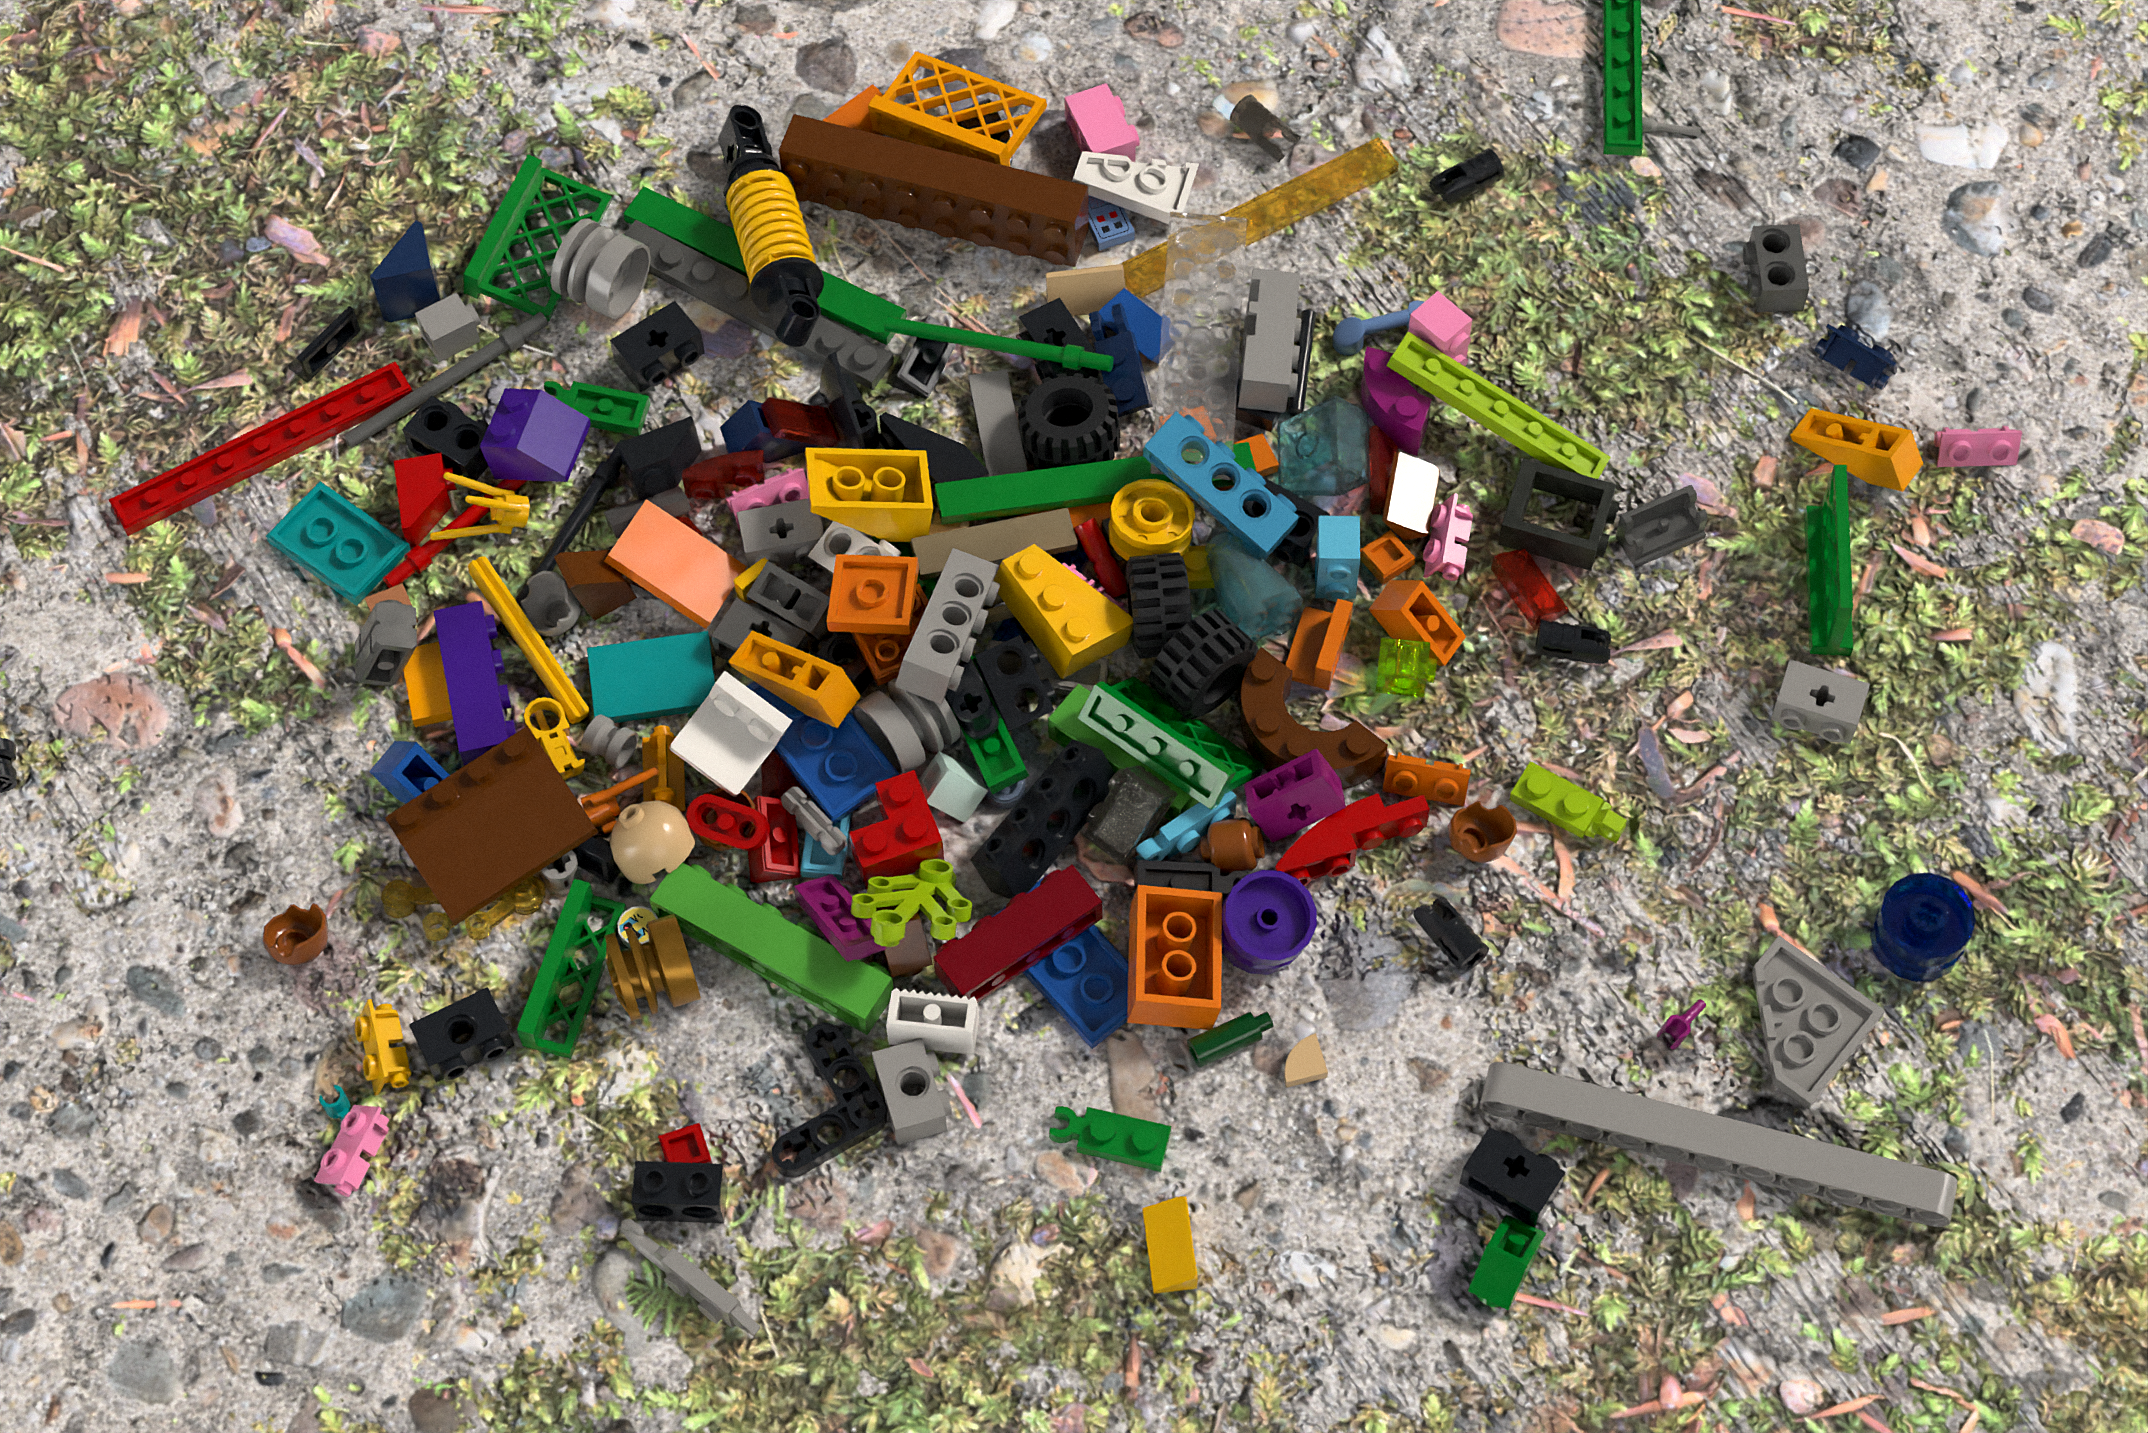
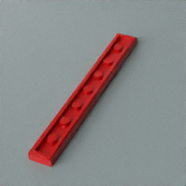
M394 361L109 499V502L127 536L370 419L413 392Z

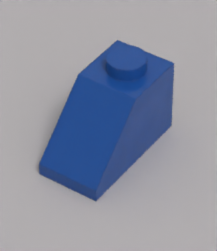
M394 741L369 771L396 799L404 804L450 776L417 742Z

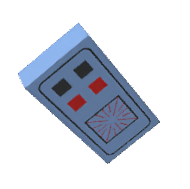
M1088 195L1089 231L1099 251L1135 239V231L1123 207Z

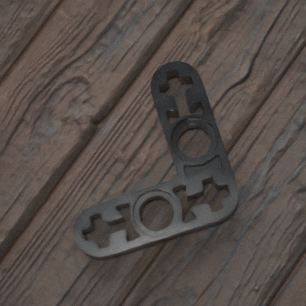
M831 1023L814 1025L808 1031L805 1043L810 1060L838 1105L787 1132L775 1141L772 1147L773 1162L776 1170L786 1177H798L875 1135L884 1128L887 1122V1107L883 1097L842 1031ZM824 1037L827 1041H832L834 1054L837 1057L832 1063L827 1051L823 1047L818 1048L819 1038ZM851 1069L858 1074L859 1079L854 1086L842 1088L834 1082L836 1074L841 1070ZM862 1094L863 1101L868 1109L873 1110L877 1108L874 1120L869 1121L865 1116L859 1118L861 1116L860 1107L855 1098ZM826 1125H836L842 1130V1136L836 1143L825 1144L818 1139L820 1129ZM807 1136L811 1137L813 1147L817 1151L814 1154L811 1153L810 1146L807 1147L805 1139ZM791 1147L794 1152L800 1151V1160L793 1163L790 1159H785L784 1150Z

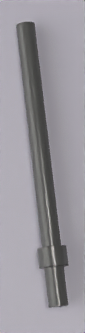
M538 312L516 327L510 325L498 333L499 338L344 434L345 442L352 449L425 403L431 395H438L507 350L512 353L525 344V339L548 325L545 316Z

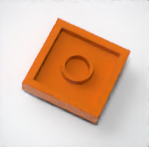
M836 554L827 615L828 631L910 635L919 571L918 557Z

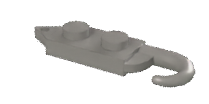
M631 1219L623 1220L621 1230L624 1236L642 1255L665 1272L666 1278L664 1281L673 1291L682 1297L689 1293L700 1302L697 1306L698 1309L716 1324L722 1320L731 1328L736 1325L752 1336L758 1332L761 1327L742 1309L740 1301L674 1248L669 1251L665 1247L659 1246L644 1234V1229Z

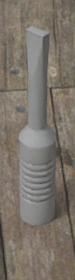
M1642 117L1643 133H1652L1657 130L1700 137V127L1657 123L1653 118Z

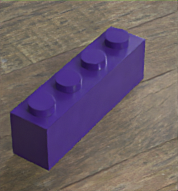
M482 600L433 611L458 749L464 766L517 732L514 719L507 721L505 709L512 708L507 684L500 685L498 674L505 673L501 650H493L491 639L499 638L494 614L486 615Z

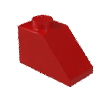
M441 453L394 460L401 526L410 548L419 545L452 507L450 491L457 490L456 483L446 480L444 473L450 472L454 474L453 467H445Z

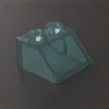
M1335 395L1277 425L1279 486L1298 496H1341L1370 482L1367 412Z

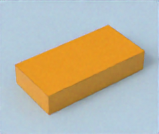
M439 642L417 646L404 668L414 726L420 727L453 720Z

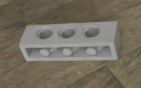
M952 549L903 658L895 687L939 704L943 703L948 689L957 690L965 669L959 666L961 660L969 662L977 641L971 635L973 632L981 634L989 611L983 609L984 605L992 607L1001 584L994 582L999 565L958 549Z

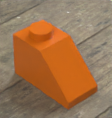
M1390 580L1368 609L1391 638L1439 666H1445L1466 638L1460 627L1422 580Z

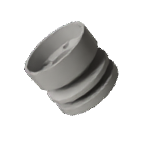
M589 218L582 219L569 230L556 253L551 270L552 289L556 293L569 297L577 303L587 302L589 308L611 319L621 318L631 309L645 285L651 260L649 247L624 234L615 236L613 230L606 226H601Z
M894 678L887 685L890 698L883 692L876 690L856 703L852 711L853 716L901 775L914 770L924 763L926 759L923 747L929 752L937 754L939 751H942L944 744L951 745L961 735L955 715L945 698L943 703L939 704L895 687L897 678Z

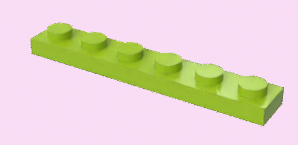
M1409 331L1386 365L1545 465L1599 479L1611 458Z

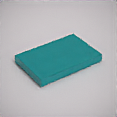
M321 481L266 535L268 543L356 606L411 550L409 543Z
M708 631L587 648L594 718L602 714L613 720L614 723L690 713L701 706L715 684Z

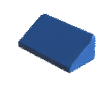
M1124 288L1103 306L1099 313L1103 317L1105 325L1116 334H1119L1112 316V306L1121 303L1126 312L1130 330L1135 334L1139 352L1151 361L1161 365L1181 338L1183 332Z

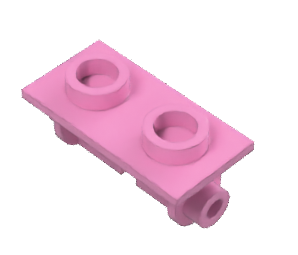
M2008 426L1978 429V431L1943 427L1942 431H1935L1934 434L1935 447H1939L1936 465L1937 467L2017 465L2022 431L2010 430Z
M787 468L786 472L764 480L765 484L760 486L755 484L738 492L732 491L731 496L725 498L730 512L734 513L739 531L737 512L809 498L808 483L803 468L793 471L791 468Z
M1456 493L1442 504H1437L1433 509L1430 524L1432 527L1431 536L1423 552V560L1426 561L1423 577L1426 579L1434 572L1439 571L1443 573L1442 577L1444 579L1455 581L1464 572L1467 548L1454 543V541L1456 540L1463 544L1469 541L1473 514L1470 512L1468 505L1457 504L1458 494Z
M353 1105L351 1111L343 1118L341 1130L331 1149L325 1153L321 1160V1168L314 1179L316 1183L335 1185L334 1190L346 1197H350L352 1191H358L359 1185L370 1166L368 1162L359 1157L361 1152L363 1151L368 1156L375 1157L389 1131L387 1127L389 1119L380 1114L382 1110L380 1107Z

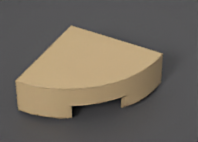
M1316 1033L1299 1041L1290 1051L1284 1072L1286 1088L1327 1078L1328 1070Z

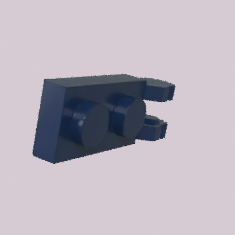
M1121 303L1112 306V316L1119 334L1109 338L1105 330L1104 319L1099 311L1089 313L1092 332L1096 339V342H1094L1096 352L1114 357L1111 372L1101 370L1104 383L1110 388V394H1114L1116 398L1118 418L1153 407L1135 334L1130 330L1126 312Z

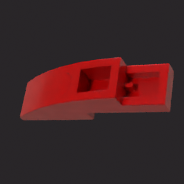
M1377 793L1351 803L1346 808L1321 820L1304 833L1282 856L1275 866V871H1282L1297 878L1304 886L1308 885L1311 880L1325 875L1329 877L1343 875L1351 867L1355 866L1357 849L1371 850L1380 846L1384 840L1397 836L1402 838L1412 837L1427 827L1430 808L1425 796L1421 795L1384 807L1381 797Z

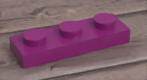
M833 874L794 886L795 900L847 962L863 959L870 954L886 949V947L874 942V937L870 933L872 919L858 918L851 914L852 896Z

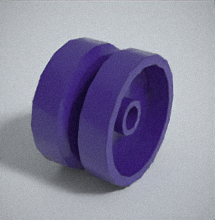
M1260 870L1246 875L1231 889L1228 896L1222 902V954L1233 966L1250 974L1269 975L1287 968L1310 943L1317 927V909L1311 893L1297 878L1282 871Z

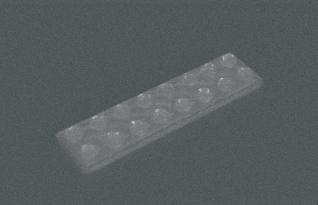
M1170 212L1153 436L1177 411L1183 417L1188 414L1195 418L1204 427L1205 431L1203 434L1214 444L1217 441L1224 443L1233 452L1247 218ZM1187 449L1181 454L1183 460L1191 465L1199 464L1204 459L1201 452L1196 449ZM1151 463V473L1163 474ZM1218 475L1213 478L1231 480V478L1226 475Z

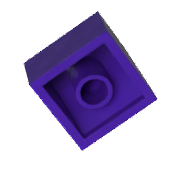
M505 388L480 448L494 479L568 482L591 422L585 415L541 389Z

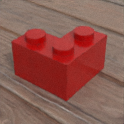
M915 770L875 783L877 804L883 821L849 832L852 855L866 889H868V880L872 877L908 875L916 872L920 868V863L924 860H944L943 840Z

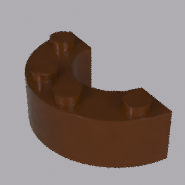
M1260 647L1255 659L1248 664L1243 677L1240 701V726L1249 752L1255 759L1265 765L1263 769L1270 772L1317 748L1341 779L1342 789L1359 785L1379 773L1385 767L1388 744L1357 720L1343 729L1330 732L1314 731L1298 724L1287 712L1285 702L1291 694L1292 670L1264 648Z

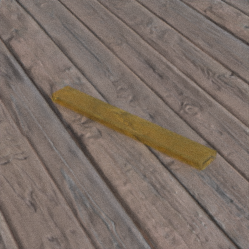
M1377 137L1120 263L1124 269L1125 286L1132 294L1141 299L1398 172L1399 163L1380 138Z

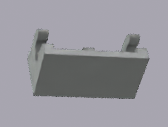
M1692 485L1620 515L1615 537L1634 568L1706 537L1704 530L1707 523V512L1705 509L1697 512L1695 507L1697 493Z

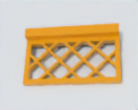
M915 51L884 95L881 97L875 94L868 104L874 131L898 140L1010 167L1011 157L1047 108V102L1044 98ZM920 66L934 71L935 74L934 76L916 81L913 79L914 73ZM957 80L967 85V88L946 93L944 84ZM939 86L942 95L924 100L920 99L918 91ZM990 92L999 96L1000 100L979 105L976 96ZM913 93L916 101L906 105L894 102L897 97ZM968 98L972 99L974 107L953 113L950 103ZM945 105L948 114L934 117L926 114L924 110ZM1019 105L1031 107L1028 114L1013 118L1009 108ZM1004 110L1006 120L986 125L983 115ZM978 117L981 126L968 130L958 126L957 123ZM1010 129L1012 132V136L1007 143L990 137L992 134Z

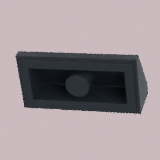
M350 306L346 308L288 365V368L306 382L310 381L360 332L354 309Z
M931 315L920 321L945 326ZM910 336L886 383L894 388L924 399L929 398L956 344Z

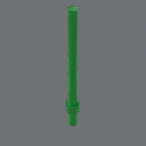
M887 316L884 323L885 332L1062 363L1064 368L1080 370L1081 367L1111 372L1114 362L1113 356L1084 351L1082 346L1067 344L1066 347H1059Z

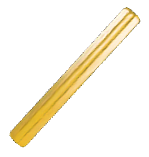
M481 556L471 561L468 565L470 576L554 700L559 702L564 708L565 716L569 722L577 724L587 718L589 707L489 560Z

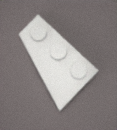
M1082 151L1072 182L1088 186V195L1178 227L1199 164L1186 162L1184 167L1166 165V160L1152 159L1149 164L1132 162L1127 156Z

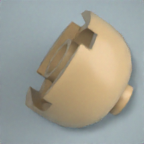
M659 800L632 804L620 813L619 819L611 832L610 847L613 858L625 877L635 884H646L656 881L652 874L664 868L668 873L677 869L689 856L695 845L696 838L691 833L692 830L687 823V818L676 807Z

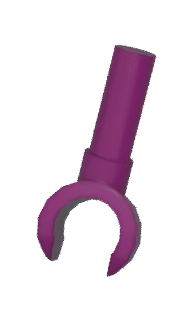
M1699 999L1681 1016L1671 1015L1658 1030L1657 1037L1659 1038L1662 1033L1670 1034L1675 1039L1670 1048L1677 1049L1690 1034V1024L1706 1008V1003Z

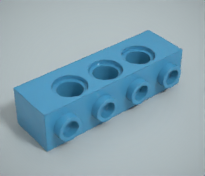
M1175 411L1145 444L1143 457L1265 561L1296 526L1299 516L1294 512L1297 508L1284 495L1278 494L1275 496L1264 487L1266 481L1254 469L1248 467L1244 470L1233 460L1236 457L1235 454L1224 443L1217 441L1214 444L1203 434L1205 431L1204 427L1195 418L1188 414L1183 417ZM1187 449H1196L1201 452L1204 459L1199 464L1191 465L1183 460L1181 454ZM1218 475H1226L1232 479L1234 487L1228 491H1220L1213 486L1212 479ZM1249 501H1256L1263 506L1265 513L1258 518H1252L1245 514L1242 506Z

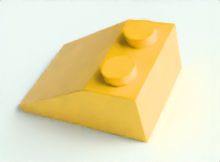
M805 449L810 512L876 538L884 539L887 542H911V538L929 535L933 502L926 450Z

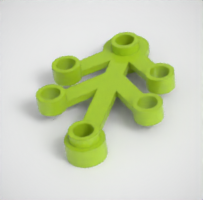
M927 859L920 863V868L916 870L915 874L870 878L868 880L867 893L855 894L852 897L851 914L858 918H872L870 933L874 937V942L880 946L894 947L904 938L906 923L919 909L931 921L930 935L940 940L953 939L956 935L957 922H967L971 919L972 902L963 898L954 888L957 877L953 872V865L941 859ZM914 888V889H911V890H903V891H894V892H893V890H897V889ZM932 895H939L947 903L946 912L934 900ZM898 905L895 910L877 911L878 907Z

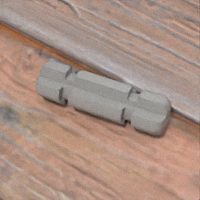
M791 787L781 797L782 806L791 815L796 816L797 822L816 841L822 843L821 846L829 855H837L847 845L846 836L837 827L832 826L833 822L812 801L806 799L807 796L799 787Z

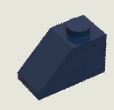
M748 400L720 426L730 458L759 466L804 453L806 448H816L818 446L807 413Z

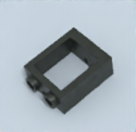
M1523 459L1502 522L1498 545L1591 571L1595 557L1603 558L1610 537L1609 534L1603 533L1606 523L1614 525L1620 502L1613 500L1617 484ZM1533 488L1598 506L1589 540L1523 522Z

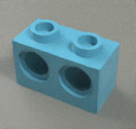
M1319 516L1315 549V598H1326L1329 601L1337 602V598L1342 600L1356 599L1360 565V516Z

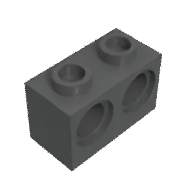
M1800 225L1753 226L1749 242L1743 243L1742 254L1744 265H1750L1751 274L1748 275L1747 290L1749 297H1755L1756 311H1803L1809 292V283Z
M767 561L746 596L779 618L787 620L805 630L808 635L820 642L826 636H832L835 632L828 631L827 627L830 597Z

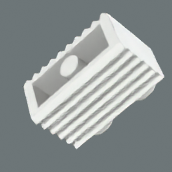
M897 988L892 990L886 1023L889 1045L896 1046L922 1038L924 1047L928 1050L974 1055L979 1025L978 1003L975 997L968 1000L966 996L960 999L957 994L951 998L949 994L943 997L940 993L934 996L932 992L926 995L923 991L917 994L915 990L909 993L906 989L901 992Z

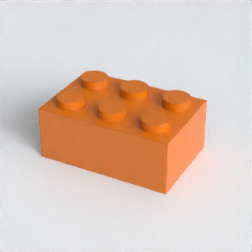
M1138 885L1129 911L1127 1023L1203 1030L1212 1029L1221 1010L1222 893Z

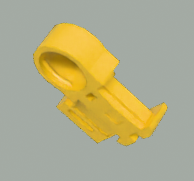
M537 698L530 702L525 708L524 727H529L562 778L566 780L583 773L585 759L577 760L567 736L570 735V726L565 717L564 708L552 698ZM542 710L552 711L559 717V724L555 728L550 730ZM533 713L541 730L536 729L530 723V717Z

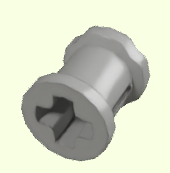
M572 850L560 857L557 862H553L541 870V873L544 875L546 888L552 894H557L561 897L568 896L573 880L582 881L581 871L577 866V857ZM563 869L564 872L558 873V870ZM566 880L568 881L567 886H565L564 881Z

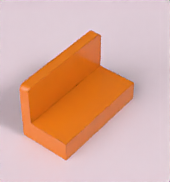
M1337 598L1333 613L1311 607L1303 609L1286 661V666L1292 670V681L1330 690L1351 624L1353 602Z

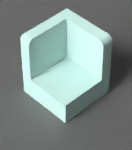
M940 751L919 778V783L927 803L962 822H966L988 792V788L978 771Z

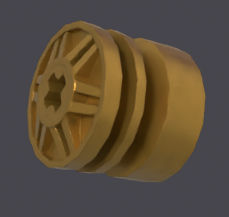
M675 914L649 921L647 925L649 942L644 944L640 943L631 927L625 929L630 948L620 951L615 933L604 936L606 940L605 961L618 1001L629 1014L631 1021L641 1018L636 1000L643 997L647 999L651 1014L658 1013L656 993L662 991L666 992L674 1008L701 999Z

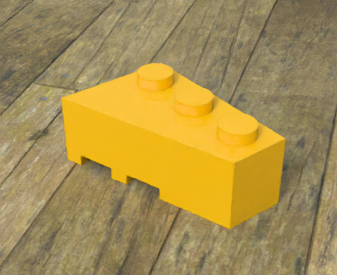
M1033 544L1002 560L994 582L1001 584L998 594L1061 679L1127 644L1134 630L1133 617L1037 545Z

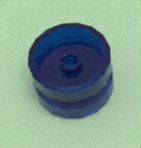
M1916 873L1895 881L1885 893L1880 908L1875 915L1870 932L1873 952L1881 964L1897 977L1914 982L1939 979L1949 974L1957 965L1972 937L1976 922L1973 904L1964 890L1946 877L1933 873Z

